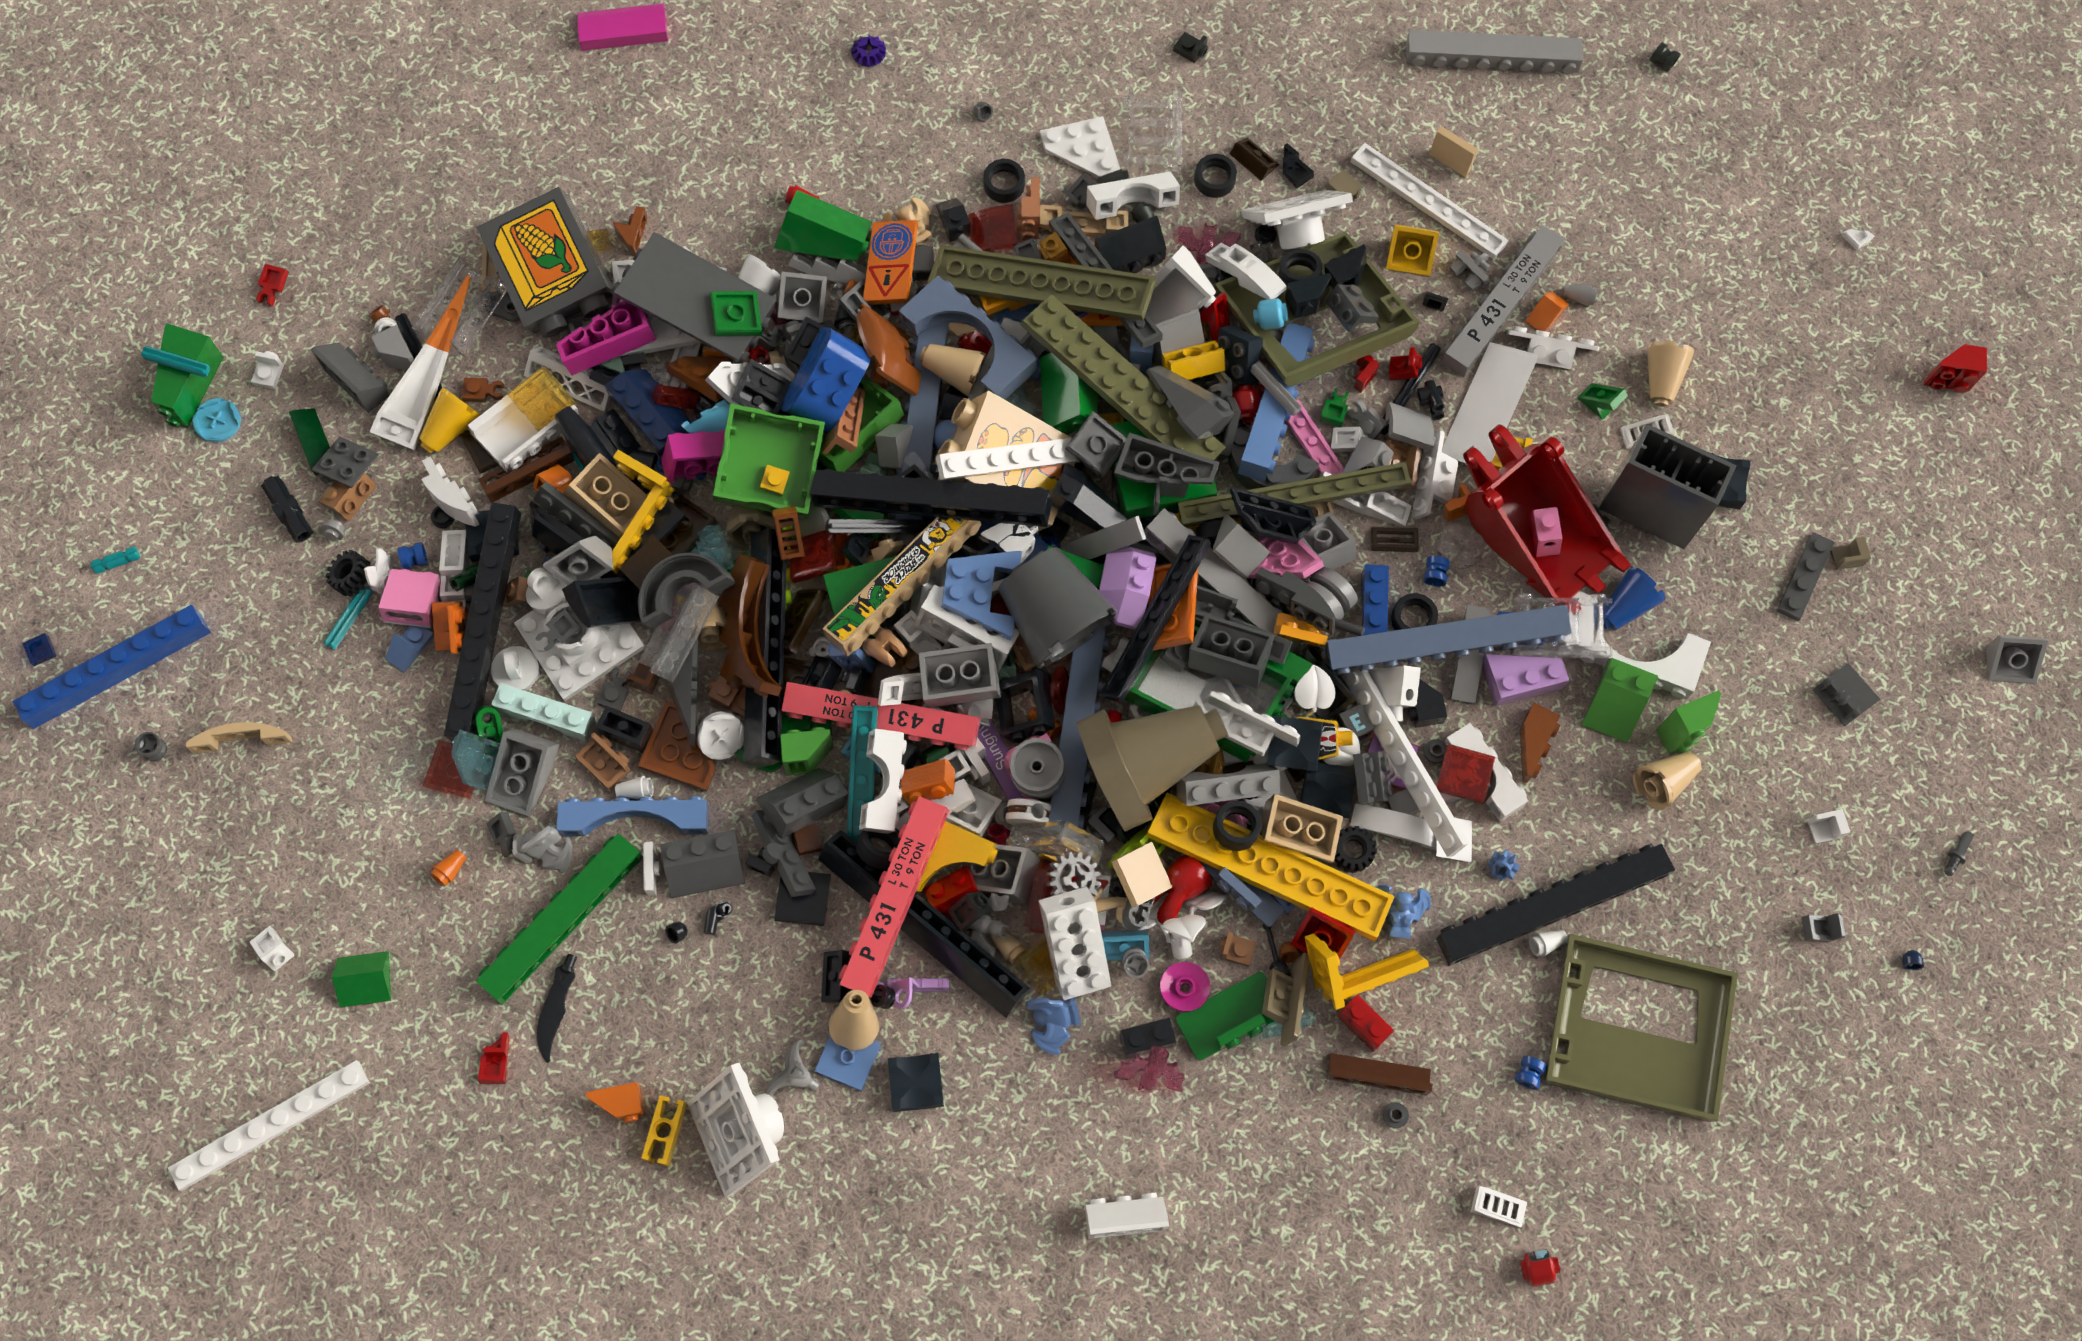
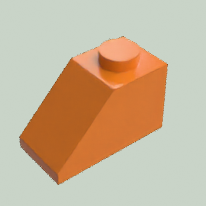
M638 1082L586 1092V1097L619 1121L623 1120L624 1124L637 1122L640 1116H645L641 1086Z

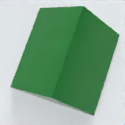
M389 951L337 958L332 981L340 1008L391 1001Z

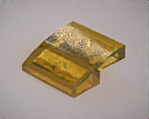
M542 366L507 394L538 432L555 419L554 416L565 407L576 405L572 397L545 366Z

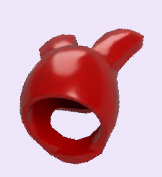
M1183 855L1176 859L1166 870L1172 888L1155 896L1153 902L1154 904L1168 893V896L1164 899L1157 912V919L1162 925L1166 920L1177 917L1184 902L1196 898L1213 885L1209 873L1196 858Z

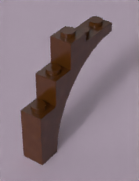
M739 553L731 572V576L736 584L724 590L718 604L720 608L726 611L725 615L728 616L719 641L725 644V649L729 651L719 675L727 680V685L733 688L740 689L741 686L755 688L754 692L761 696L768 697V694L779 696L782 687L772 678L765 666L758 634L760 600L770 566L757 558Z

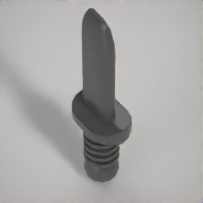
M1965 832L1955 851L1950 850L1948 852V856L1951 858L1944 871L1947 876H1953L1958 865L1966 862L1967 859L1964 855L1974 837L1973 833Z

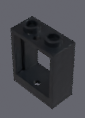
M1033 669L999 681L1001 698H997L1002 737L1010 740L1012 743H1021L1026 738L1042 736L1047 731L1055 729L1048 675L1038 669ZM1034 690L1037 719L1014 725L1011 697Z

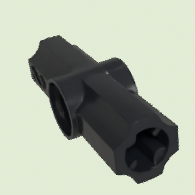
M270 476L265 479L261 487L272 503L273 511L280 522L286 526L292 539L297 543L310 538L314 532L302 514L303 510L298 505L295 497L289 493L283 480L279 476Z

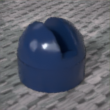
M1910 950L1903 955L1902 963L1904 969L1919 970L1924 967L1923 957L1918 951Z

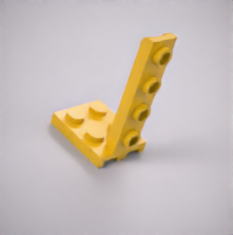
M617 450L613 456L618 464L616 467L627 478L631 480L637 478V480L642 482L641 485L651 492L612 551L613 569L611 571L616 574L620 570L619 568L629 559L628 556L632 549L636 550L640 545L641 535L645 529L648 530L654 522L653 517L657 510H661L667 502L666 496L670 497L674 492V488L670 487L671 484L666 481V477L620 450Z
M1314 933L1305 936L1314 988L1316 990L1321 988L1323 990L1322 995L1327 1001L1332 999L1335 1010L1345 1007L1344 999H1349L1364 991L1373 990L1377 986L1394 982L1398 978L1417 973L1429 967L1428 961L1417 950L1410 949L1341 976L1338 970L1340 959L1335 951L1332 952L1326 942L1321 941Z

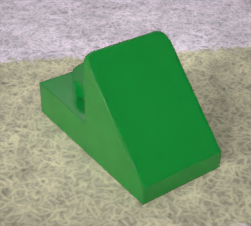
M1591 383L1577 398L1603 420L1611 411L1619 407L1628 395L1623 388Z

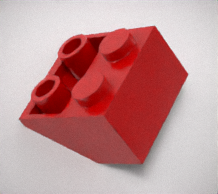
M1962 345L1935 367L1924 380L1923 385L1931 386L1935 390L1946 388L1953 389L1957 393L1969 392L1987 372V347Z

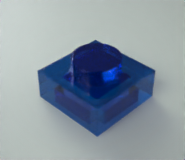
M46 633L22 643L29 662L33 666L57 656L50 637Z

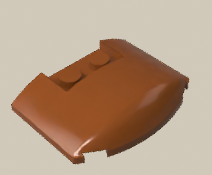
M861 304L858 307L861 311L857 313V326L868 357L880 364L876 371L915 397L920 387L921 371L914 367V360L908 349L909 343L907 340L911 337L904 330L868 306Z

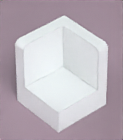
M1843 809L1814 815L1807 821L1816 844L1840 839L1850 833Z

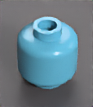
M1278 298L1259 301L1257 309L1253 310L1255 324L1259 323L1263 330L1282 328L1284 323L1288 321L1286 303H1282Z

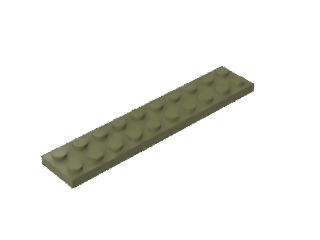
M946 245L940 246L927 284H929L934 278L939 276L944 281H950L955 290L960 293L1038 305L1052 294L1070 310L1142 321L1144 320L1156 284L1155 276Z
M1052 294L1022 320L1021 326L1150 440L1211 460H1215L1226 448L1214 436L1195 441L1177 421L1176 418L1179 415L1174 408L1170 409L1166 404L1169 400L1167 396L1160 393L1146 376Z

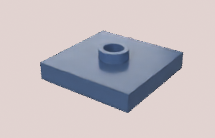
M829 1036L815 1073L862 1092L882 1044L874 1040L870 1046L863 1050L850 1051L848 1048L835 1044Z

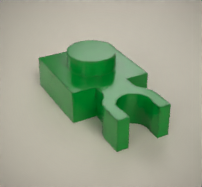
M1335 388L1332 400L1326 399L1319 421L1336 427H1342L1349 406L1345 404L1349 392L1346 391L1344 397L1337 396L1338 389Z

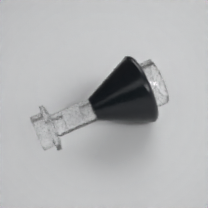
M838 282L832 286L831 294L837 296V301L843 296L844 290L847 287L845 283ZM838 301L839 307L834 321L835 328L839 329L843 334L856 331L857 323Z

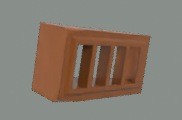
M796 506L773 509L772 514L781 560L805 556ZM793 525L795 527L793 529H787L782 531L780 530V528L782 527H788ZM796 535V538L782 540L783 537ZM798 544V548L784 550L785 546Z

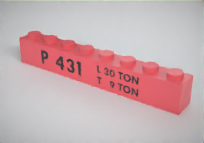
M787 682L782 711L789 712L788 717L802 719L803 715L812 716L813 722L826 724L828 719L836 721L835 726L850 728L853 705L878 706L877 729L903 732L907 734L906 739L921 741V737L930 738V743L945 746V741L955 743L954 748L969 750V746H976L981 717L905 703L880 706L878 705V698Z
M920 796L917 802H912L908 811V815H910L907 825L903 824L899 832L898 838L901 839L897 848L894 847L890 853L889 861L891 864L888 871L884 870L880 877V890L878 894L872 896L869 903V908H871L868 918L864 917L860 924L859 932H861L858 942L854 941L850 948V961L848 965H844L839 975V979H841L840 985L852 990H861L868 997L872 998L950 810L947 807Z

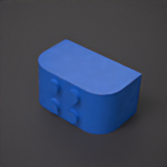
M821 327L782 400L784 402L780 410L789 416L825 422L823 433H829L840 420L868 368L871 358L868 357L865 348L831 328Z

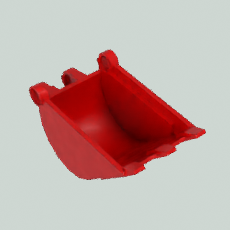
M1498 424L1489 431L1488 436L1502 464L1500 469L1497 470L1493 463L1488 462L1483 454L1474 446L1463 453V458L1477 485V488L1468 495L1465 503L1468 517L1479 536L1504 561L1529 579L1526 582L1529 586L1555 606L1567 605L1568 613L1575 616L1581 610V607L1572 598L1585 586L1600 594L1606 588V585L1597 575L1609 565L1624 573L1631 564L1622 555L1617 543L1562 457L1565 451L1562 443L1557 438L1551 436L1542 444H1531L1522 448L1505 426ZM1557 507L1562 533L1560 554L1536 557L1529 514L1533 510ZM1549 542L1544 545H1552L1553 542Z

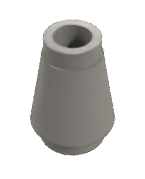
M1566 284L1563 297L1588 307V304H1595L1598 287H1593V284Z

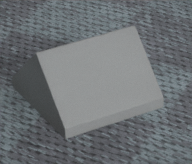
M781 271L776 293L777 318L804 320L805 317H808L816 322L823 323L827 277Z
M1228 514L1224 516L1212 551L1246 579L1268 556L1270 551Z
M2002 635L1996 637L1986 645L1988 680L2036 684L2048 645V639Z

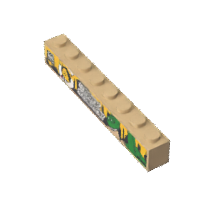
M937 517L822 628L827 640L847 656L853 651L858 650L862 642L870 634L875 633L886 618L891 617L904 601L911 598L913 592L920 585L928 581L930 575L937 568H941L954 552L960 550L963 543L970 536L978 532L981 522Z

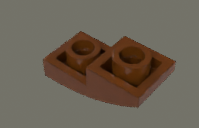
M816 822L792 833L791 838L799 856L822 851L823 847Z

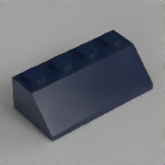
M646 369L622 372L604 385L610 399L661 459L668 435L689 433L681 425L685 421L691 424L690 419Z

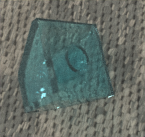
M461 729L459 730L458 735L454 738L451 754L463 784L488 790L500 743Z

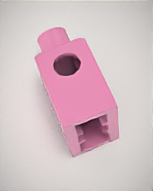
M1557 507L1533 510L1529 514L1536 557L1560 554L1562 533ZM1553 542L1552 545H1544L1546 543Z

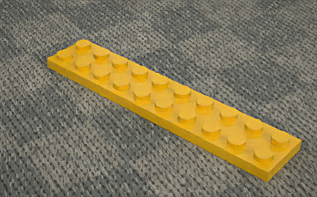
M1166 793L1146 836L1196 858L1198 861L1220 871L1225 867L1235 877L1307 911L1313 907L1355 931L1357 934L1376 941L1395 896L1299 852L1265 842L1260 834L1256 843L1248 849L1242 851L1227 849L1216 840L1213 833V822L1216 814L1196 805L1186 806L1176 796ZM1227 819L1223 821L1224 829L1234 837L1243 838L1251 832V830Z

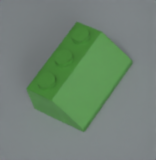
M1719 690L1676 708L1656 729L1669 755L1676 752L1677 754L1689 752L1692 749L1691 747L1699 742L1698 739L1706 735L1705 731L1712 725L1721 697Z

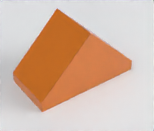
M1551 291L1543 295L1525 320V323L1535 330L1547 331L1570 304Z

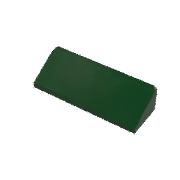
M315 408L289 411L312 470L330 448Z

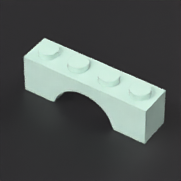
M500 683L491 704L500 715L518 721L526 719L539 722L559 731L565 736L584 742L588 741L596 721L590 711Z

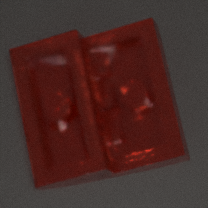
M1013 204L990 207L968 215L971 241L983 251L995 253L996 249H1008L1017 245Z

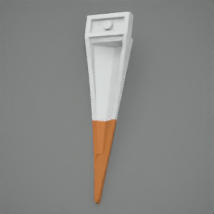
M469 275L465 277L415 360L379 409L370 433L415 451L420 440L419 436L432 410L471 277Z

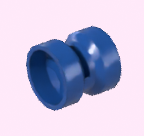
M422 542L415 543L412 547L402 546L397 548L400 564L403 569H411L415 565H428L427 558H424L427 555Z
M1429 556L1426 562L1428 570L1424 573V583L1437 587L1445 586L1448 578L1446 571L1449 570L1450 566L1449 559L1442 556Z
M1523 1056L1520 1063L1522 1068L1516 1073L1514 1080L1529 1089L1538 1090L1541 1084L1540 1077L1545 1073L1547 1064L1536 1058Z

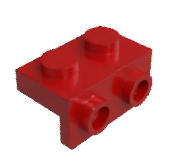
M965 865L925 887L924 891L928 903L947 919H950L952 917L948 910L966 893L978 892L979 889L976 886L971 870Z

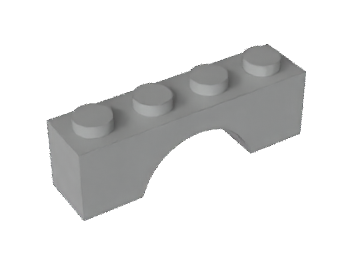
M1267 763L1247 765L1245 769L1229 774L1192 772L1176 783L1177 799L1186 806L1280 794L1279 769L1267 765Z

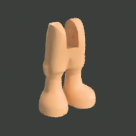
M879 626L875 633L871 634L875 639L867 637L860 646L866 655L872 656L890 667L896 664L894 658L888 653L891 649L900 657H904L907 654V649L893 635V632Z

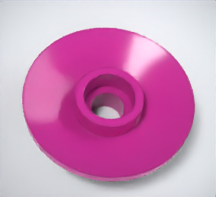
M1179 962L1173 964L1164 972L1161 978V995L1164 1001L1175 1010L1182 1012L1196 1010L1209 997V977L1200 966L1194 963ZM1188 985L1190 990L1187 993H1183L1180 987Z

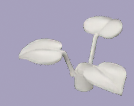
M1312 665L1307 673L1302 676L1294 691L1297 703L1305 709H1312L1296 714L1293 718L1308 717L1316 712L1317 707L1326 709L1334 701V684L1328 674L1316 665ZM1344 727L1338 728V731H1351ZM1353 732V745L1339 746L1340 756L1323 759L1324 762L1340 766L1354 765L1353 754H1360V744L1355 733ZM1269 747L1264 756L1256 754L1253 758L1254 764L1267 763ZM1274 766L1279 771L1287 769L1286 767Z
M1204 891L1196 898L1185 902L1187 906H1191L1189 915L1166 920L1163 925L1157 919L1158 911L1151 909L1147 924L1139 930H1145L1158 924L1166 936L1167 943H1171L1173 957L1176 959L1188 958L1192 955L1191 942L1194 941L1196 935L1206 924L1205 918L1194 915V912L1197 909L1209 910L1215 908L1227 898V894ZM1118 922L1117 927L1122 926L1126 928L1124 924Z

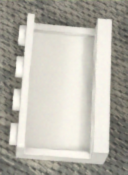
M540 369L468 424V428L477 442L508 473L511 470L518 469L526 458L537 454L545 443L551 442L559 436L561 429L554 417L559 411L570 406L578 415L579 413L575 405L571 406L548 381L547 375Z

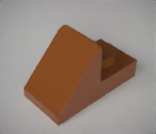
M636 206L634 214H630L628 225L613 222L616 234L631 256H634L639 248L648 217L645 207Z

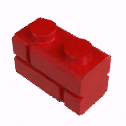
M1358 994L1337 1015L1362 1042H1366L1365 1045L1372 1052L1394 1032Z

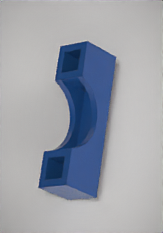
M1365 564L1361 573L1362 627L1365 628L1364 635L1387 632L1389 566Z

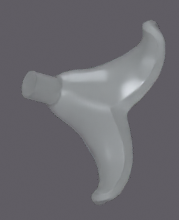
M798 1040L790 1046L785 1058V1070L777 1074L770 1081L767 1087V1094L773 1099L775 1091L782 1087H807L812 1091H816L819 1087V1082L811 1077L801 1061L799 1048L804 1046L803 1040Z

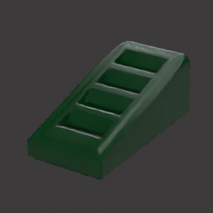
M934 744L919 753L918 759L922 765L935 762L947 756L949 750L945 746Z

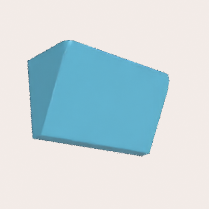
M1148 930L1101 932L1107 961L1122 960L1123 953L1130 947L1143 949L1147 959H1149Z

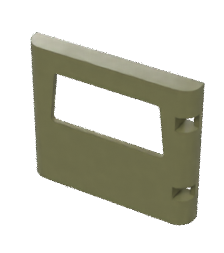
M1345 231L1303 249L1314 252L1320 257L1323 263V275L1325 274L1324 264L1333 258L1346 254L1353 248H1357L1358 245ZM1282 257L1265 263L1277 276H1279V266ZM1366 257L1367 261L1359 288L1362 290V295L1374 306V311L1379 316L1376 321L1379 329L1298 362L1270 333L1276 329L1263 330L1259 323L1255 324L1253 310L1257 309L1259 301L1267 299L1240 286L1238 278L1235 276L1215 283L1214 287L1218 295L1222 292L1226 293L1228 308L1248 334L1263 338V346L1260 351L1287 386H1295L1405 340L1416 331L1419 325L1417 318ZM1295 265L1288 268L1292 274L1297 276H1308L1314 273L1310 268L1303 265ZM1331 286L1329 287V292L1317 312L1329 308V306L1326 303V299L1333 291V288ZM1286 290L1276 297L1282 303H1286L1288 321L1284 323V326L1307 317L1294 318L1285 300ZM1396 303L1398 307L1392 309V305Z
M1569 934L1545 1082L1553 1086L1706 1122L1718 1121L1738 973ZM1570 967L1577 969L1576 978L1569 977ZM1593 968H1602L1697 991L1696 1044L1582 1018L1581 1011ZM1558 1042L1565 1044L1564 1054L1557 1053Z

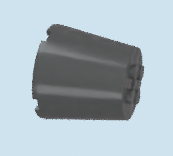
M1058 547L1040 551L1025 564H1019L1011 571L1012 574L998 587L1011 616L1014 618L1015 625L1035 665L1039 669L1045 666L1044 662L1051 665L1094 637L1092 632L1099 626L1102 629L1105 628L1119 613L1110 601Z

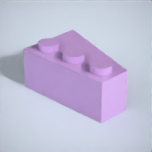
M1485 654L1483 658L1482 669L1495 706L1561 690L1569 682L1562 658Z

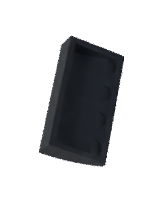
M628 577L574 581L562 589L569 606L578 619L588 628L642 622L638 608L640 590Z

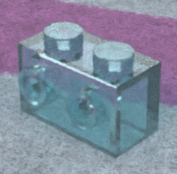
M709 525L704 527L702 531L697 532L700 539L696 541L699 554L712 559L726 570L734 567L720 525Z

